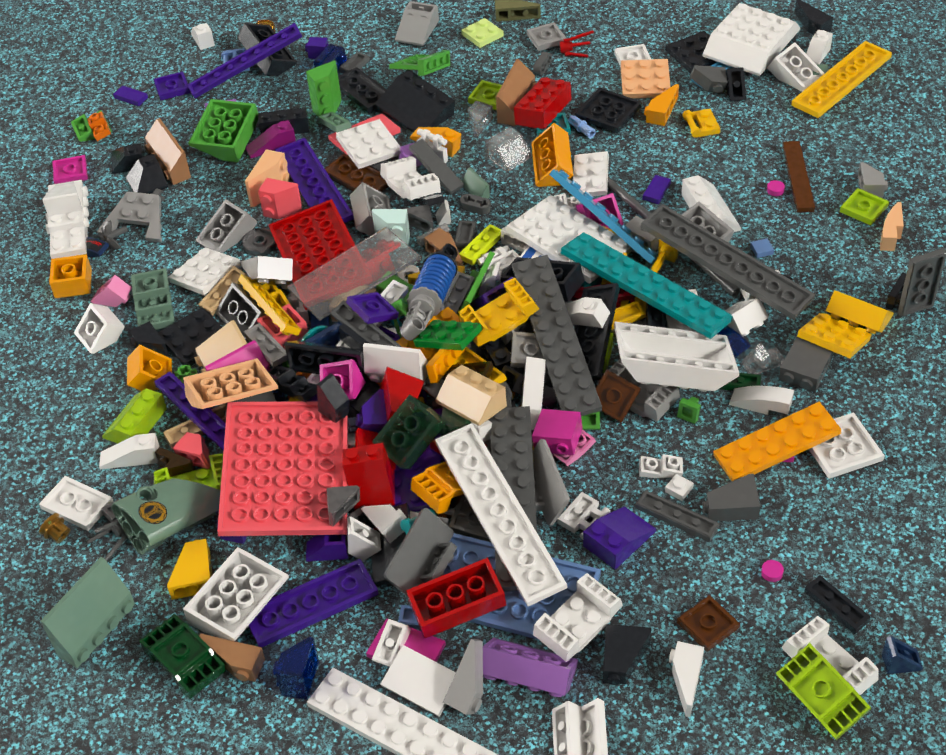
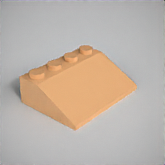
M258 358L183 377L186 398L192 407L199 409L278 389V385Z

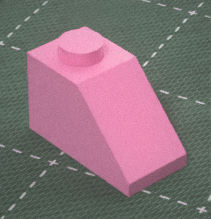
M114 275L97 290L90 302L117 307L129 300L131 296L129 293L132 287Z

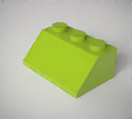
M146 388L134 395L102 435L103 439L118 444L132 436L148 434L167 410L163 394Z

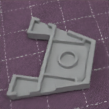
M127 191L103 224L111 220L112 231L117 229L118 223L146 225L149 227L145 239L150 242L161 243V198L155 194ZM103 224L99 227V229L97 230V233H99V232L102 233L101 228H102Z

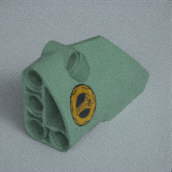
M173 478L149 487H140L137 492L112 503L111 506L115 517L139 554L143 555L160 546L165 539L183 529L185 531L217 514L221 490L197 482ZM140 496H143L146 499V501L141 500Z

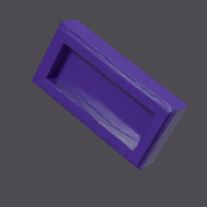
M121 86L113 93L115 99L136 106H140L148 99L147 93L126 86Z
M655 175L644 192L642 200L659 204L671 184V179Z

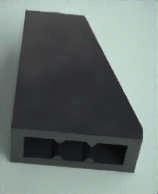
M606 625L603 683H609L610 685L627 683L651 643V627Z

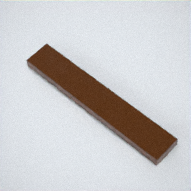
M783 141L782 147L797 213L815 212V204L800 141Z

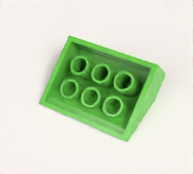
M211 99L188 143L189 146L223 161L239 162L258 122L256 104Z

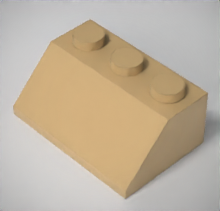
M460 365L447 375L436 397V403L480 426L507 406L506 389L499 383Z

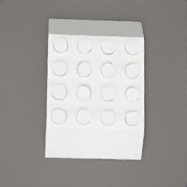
M739 3L711 33L702 56L734 68L743 67L745 72L760 76L773 59L778 56L798 33L800 27L789 18H783L774 13H768Z
M614 321L621 362L637 382L642 384H659L664 387L676 386L682 389L692 388L706 392L716 391L739 377V370L726 335L716 334L712 339H709L694 331Z

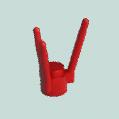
M594 31L585 32L560 41L561 54L565 53V56L588 58L587 54L570 51H573L575 46L588 45L590 41L572 43V41L593 34Z

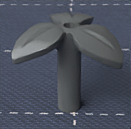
M110 220L103 224L101 228L102 233L99 232L98 236L100 240L109 244V248L119 250L121 246L113 238L128 232L126 226L112 231V221Z

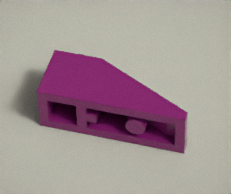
M289 120L272 125L246 146L245 149L250 159L263 155L265 150L275 151L279 147L296 141L294 129Z

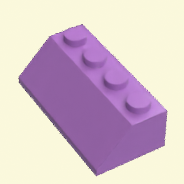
M493 637L483 646V677L490 680L502 679L509 685L517 686L521 684L527 686V689L531 691L544 690L548 691V694L551 696L562 697V695L565 696L570 690L579 659L570 658L565 662L556 653Z

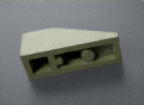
M494 0L496 22L541 18V6L538 3L523 0Z

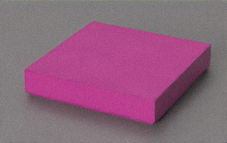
M85 155L52 161L54 184L88 180Z

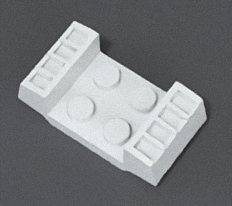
M412 156L381 164L380 175L385 179L387 185L403 199H419L423 196L426 197L427 195L441 192L439 178L434 173L424 176L416 171V159Z
M586 573L577 581V591L551 617L544 613L534 624L533 636L567 662L576 653L580 652L610 622L616 612L623 606L622 601Z
M819 616L815 617L785 641L782 649L791 658L795 657L807 644L811 643L859 695L878 681V668L867 657L858 662L828 635L830 625Z

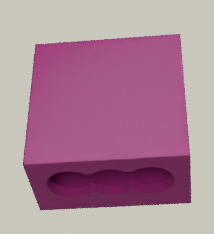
M541 409L532 434L534 448L540 439H545L551 454L574 455L583 429L581 413Z

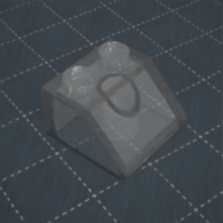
M508 127L485 140L486 157L507 172L532 158V153L522 135L512 127Z

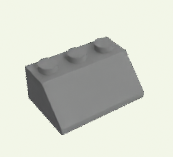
M362 182L350 194L356 229L361 233L371 236L375 235L372 209H391L389 196Z
M697 202L682 214V216L728 243L734 234L733 229L701 202Z

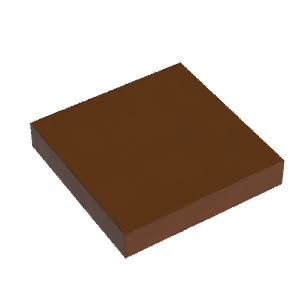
M606 369L596 387L602 405V412L621 423L641 390L640 387Z
M710 595L677 618V623L700 646L704 647L706 652L740 628V623Z

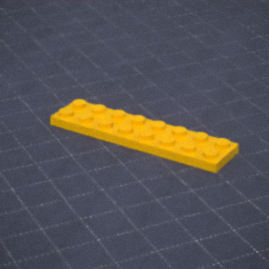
M864 41L792 100L791 106L816 118L821 117L891 58L892 52Z

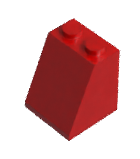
M390 367L386 368L379 388L384 390L387 426L384 432L392 437L402 439L424 381Z
M377 443L343 449L342 466L347 485H357L360 487V501L354 506V510L361 506L395 505V472L384 444Z

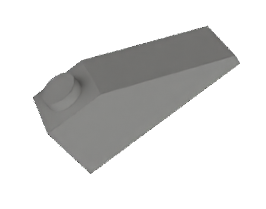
M479 639L470 640L443 700V703L465 715L474 714L482 705L483 641Z

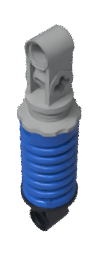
M449 243L445 244L438 252L431 253L425 258L422 270L413 289L409 293L407 299L408 313L400 329L402 336L406 340H414L425 330L429 320L441 311L443 301L458 271L455 262L458 252Z

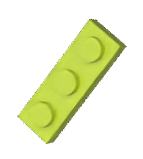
M489 224L459 253L462 261L473 266L477 259L481 258L483 254L487 253L501 239V229Z

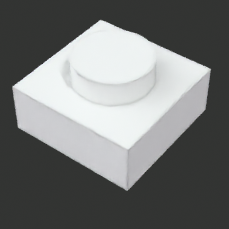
M675 474L666 485L665 492L683 501L693 489L694 483Z

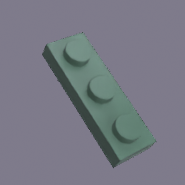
M334 112L318 116L319 123L337 133L352 128L350 121Z

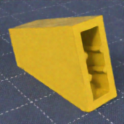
M206 539L194 540L184 544L167 584L172 600L196 595L211 578V556Z

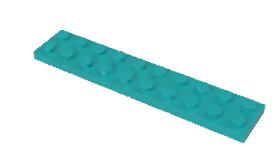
M584 232L561 248L562 255L576 263H580L583 267L611 283H617L620 288L709 339H712L732 322L733 316L725 310L720 309Z

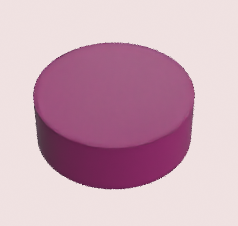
M773 180L768 183V194L780 196L784 193L785 185L783 182Z
M768 560L763 563L761 575L765 580L777 582L783 577L784 568L780 562Z

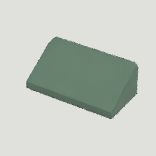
M469 167L462 180L464 188L472 195L490 198L489 184Z

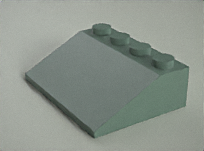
M100 557L45 615L41 623L57 656L78 668L89 658L94 649L102 644L105 637L118 626L121 619L132 610L135 602L125 584L107 561Z

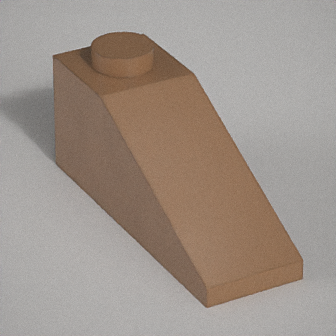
M438 228L424 238L425 251L429 254L438 252L447 243L457 249L451 234L441 228ZM458 252L455 262L457 266H463V261Z
M200 633L199 637L225 664V669L241 681H256L265 661L261 647Z

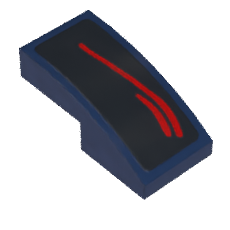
M86 237L87 257H100L109 247L107 242Z

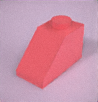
M187 432L172 448L176 454L192 460L194 466L205 469L210 468L209 449L205 444V439L200 434Z

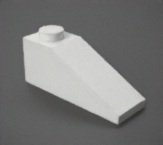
M584 297L565 304L572 324L603 328L610 314L606 305L598 298Z
M156 434L135 435L100 453V470L158 463L155 452L160 446Z
M677 641L676 649H671L669 662L673 663L672 674L685 716L690 717L702 666L704 647Z

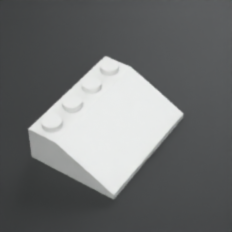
M237 547L183 608L187 623L204 633L236 641L286 582L289 575Z

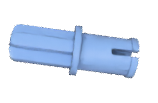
M573 115L569 117L568 122L579 133L582 132L589 139L594 137L596 130L587 125L585 120H580Z

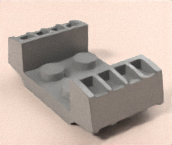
M621 359L609 369V371L641 388L630 408L632 412L641 417H648L658 422L680 398L679 387H664L658 384H642L637 382L622 364Z

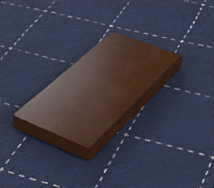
M342 154L324 168L331 180L351 191H354L362 182L381 193L389 187L379 171L370 166L358 169L346 154Z

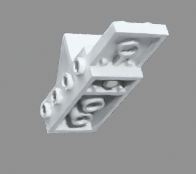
M82 180L48 185V192H46L43 198V203L47 212L46 220L48 224H46L47 234H50L51 259L87 254L86 237H88L89 211L87 207L89 202L87 196L89 194L87 186L83 185Z

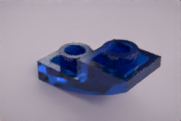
M726 326L717 333L718 335L727 336L735 358L751 346L747 340L729 326Z

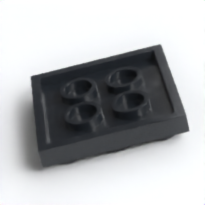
M705 31L675 41L665 47V51L690 74L694 65L711 66L717 63V61L702 56L710 38V35Z
M599 87L575 113V116L597 127L618 133L641 108L642 102Z
M202 307L159 331L158 334L165 342L166 348L182 365L192 366L196 363L194 357L197 356L195 349L219 331L222 326Z

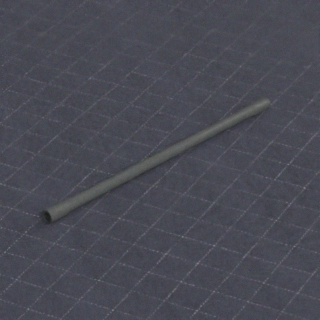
M608 176V188L644 219L651 215L646 208ZM691 259L732 297H736L740 293V288Z

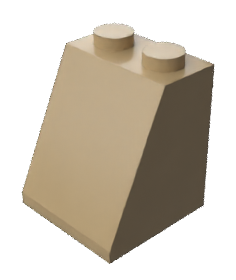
M232 320L195 349L197 356L194 357L198 368L202 367L201 373L206 372L205 366L246 345L247 342L236 322Z

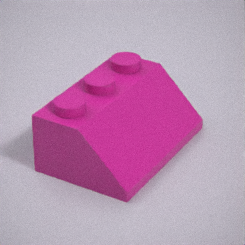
M255 340L205 366L206 371L258 358L267 372L270 370L269 364Z

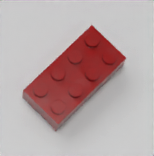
M547 77L541 78L514 106L515 125L545 130L557 114L572 100L571 82L552 80Z
M488 558L406 590L409 603L425 639L507 606L505 593Z

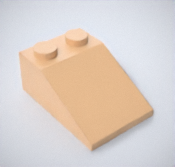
M265 150L245 180L250 207L254 208L261 203L258 190L266 178L289 182L290 174L287 170V160L284 153Z

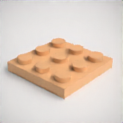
M668 59L621 60L622 95L629 98H655L669 89Z

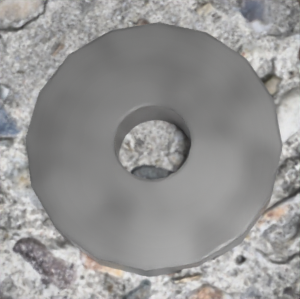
M266 228L249 231L245 234L242 241L245 252L254 256L269 254L277 246L270 229Z

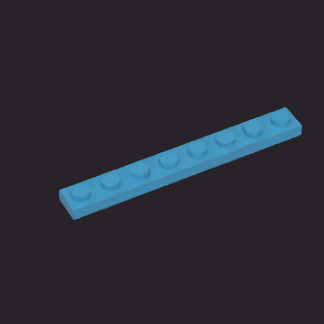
M555 169L549 174L646 261L654 264L657 259V252L651 247H645L643 245L644 241L640 237H634L630 233V228L624 224L620 225L618 223L619 219L612 213L609 215L605 211V206L599 202L595 203L592 200L594 197L587 191L583 192L580 189L581 185L576 181H570L568 179L569 175L565 171Z

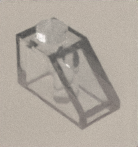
M475 101L467 110L469 124L476 137L493 120V106L479 101Z

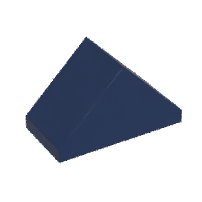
M891 635L886 638L882 657L887 674L923 670L917 649Z

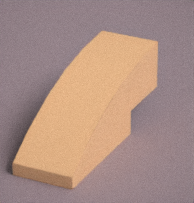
M897 202L885 219L880 240L881 251H895L897 239H901L904 227L901 202Z

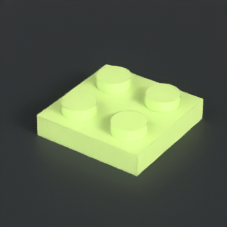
M484 18L462 29L461 34L481 48L503 37L504 31Z

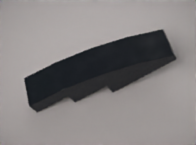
M276 366L268 371L278 385V390L294 399L306 402L317 394V384L308 383L305 376L296 375L293 368Z

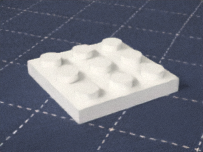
M380 119L336 133V139L358 169L401 154L400 145Z
M205 247L194 257L188 259L184 265L176 269L168 276V279L172 284L206 295L233 266L239 268L241 261L238 258Z
M854 412L834 419L841 428L840 435L809 449L828 479L881 462L885 456Z

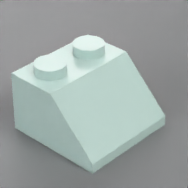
M372 209L375 237L381 242L400 243L402 247L399 249H408L410 230L407 209Z

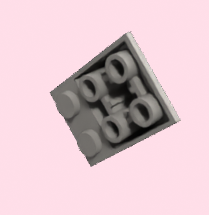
M410 1L404 9L395 42L423 46L439 22L438 5Z

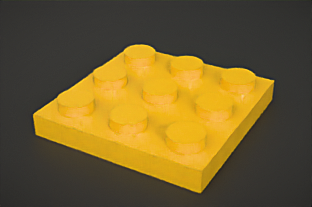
M819 313L799 329L797 337L847 358H852L870 341L872 334L863 328L853 327L846 321L833 319L829 314Z

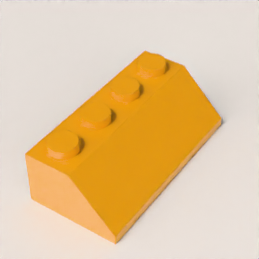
M553 123L531 142L535 185L537 187L560 186L549 175L553 169L565 171L569 175V180L573 176L568 132Z

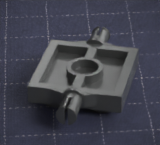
M462 495L459 503L454 508L449 507L448 512L444 513L451 516L452 520L449 527L455 534L489 542L490 539L466 496Z

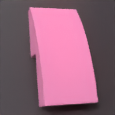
M582 430L574 455H552L566 466H569L579 459L596 440Z

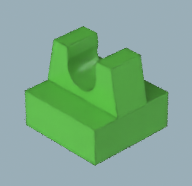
M693 396L689 400L682 398L679 402L677 417L695 424L698 421L701 407L698 404L699 399Z

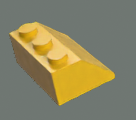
M834 290L826 309L827 312L831 313L830 316L837 320H840L841 317L845 318L850 325L858 327L859 324L866 327V331L876 334V331L882 333L894 314L891 311Z

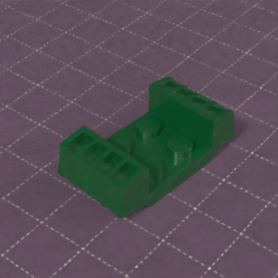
M175 614L139 640L148 657L153 662L157 660L178 682L181 692L189 699L193 698L212 681L226 672L225 664L216 656L213 650Z

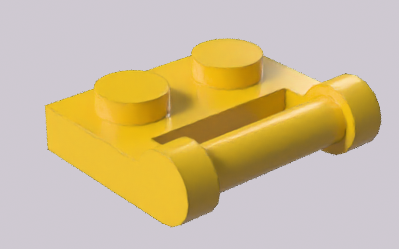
M711 109L693 112L686 110L682 113L694 138L720 134V126ZM695 119H696V121H697L699 127L696 126V124H695V122H694Z

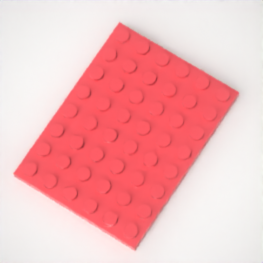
M318 401L227 402L218 536L347 535V514L333 527L329 525L327 488L347 486L342 466L343 449H347L348 415L335 423L318 411Z

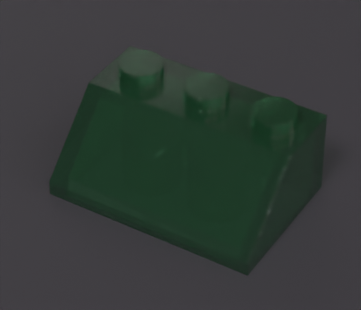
M409 394L372 442L374 444L383 443L388 457L398 467L410 469L447 422L432 408Z

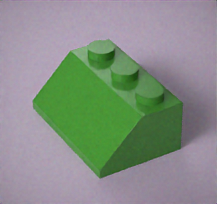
M334 60L306 71L312 110L317 116L329 112L336 113L342 101L337 65Z

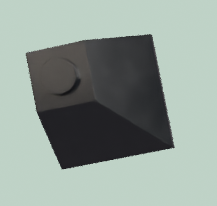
M131 144L111 151L112 174L129 172L136 161L144 157L143 145Z
M154 154L138 159L126 176L133 192L151 194L157 188L160 190L168 188L160 164Z

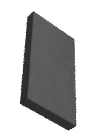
M944 248L910 258L898 308V314L901 317L934 306L946 259V250Z

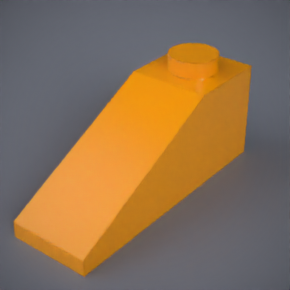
M675 84L650 101L644 110L646 123L665 126L678 99L679 84Z
M418 127L410 136V139L418 140L421 137L417 134L419 128L430 130L435 135H442L443 138L447 139V144L441 146L447 148V156L450 157L456 154L461 145V133L448 127Z

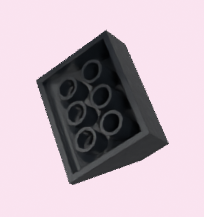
M406 70L396 77L375 103V107L411 132H414L418 127H438L453 116L455 100L411 70Z

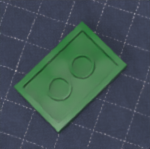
M433 320L413 342L415 347L463 350L482 331L481 323H472L470 321Z

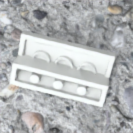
M597 698L582 707L566 701L552 709L554 755H608L603 700Z

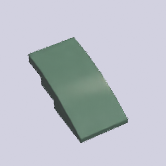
M163 268L131 275L137 325L140 326L150 321L155 330H159L175 323L167 269Z

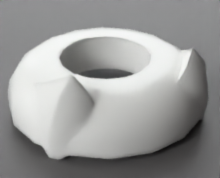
M404 265L399 270L398 277L408 283V279H405V276L410 273L420 272V270L414 265Z

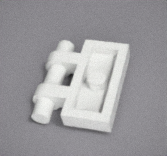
M419 128L417 134L421 137L416 141L423 139L446 163L448 161L447 148L441 145L445 146L447 139L443 138L442 135L431 133L430 130Z
M508 245L497 247L493 251L495 255L489 267L496 262H501L499 270H502L503 274L514 259L520 256L513 249L510 250ZM485 253L481 258L477 259L479 266L483 265L489 253Z
M581 492L559 516L557 523L575 534L579 528L584 531L596 519L611 513V511L607 507H604L601 511L598 510L599 501ZM590 516L594 518L591 523L586 521ZM583 532L580 534V538H581L582 540H583Z

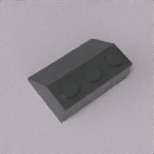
M236 283L230 285L215 311L225 324L234 320L244 338L243 331L258 324L257 318L266 315L263 308L257 305L256 300L250 297L249 292L244 290L242 285Z

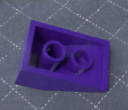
M624 506L596 519L583 531V547L616 570L656 532V528Z

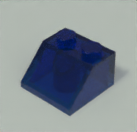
M308 637L283 651L279 661L275 662L273 674L276 675L277 686L280 689L281 696L308 700L319 664L314 637Z

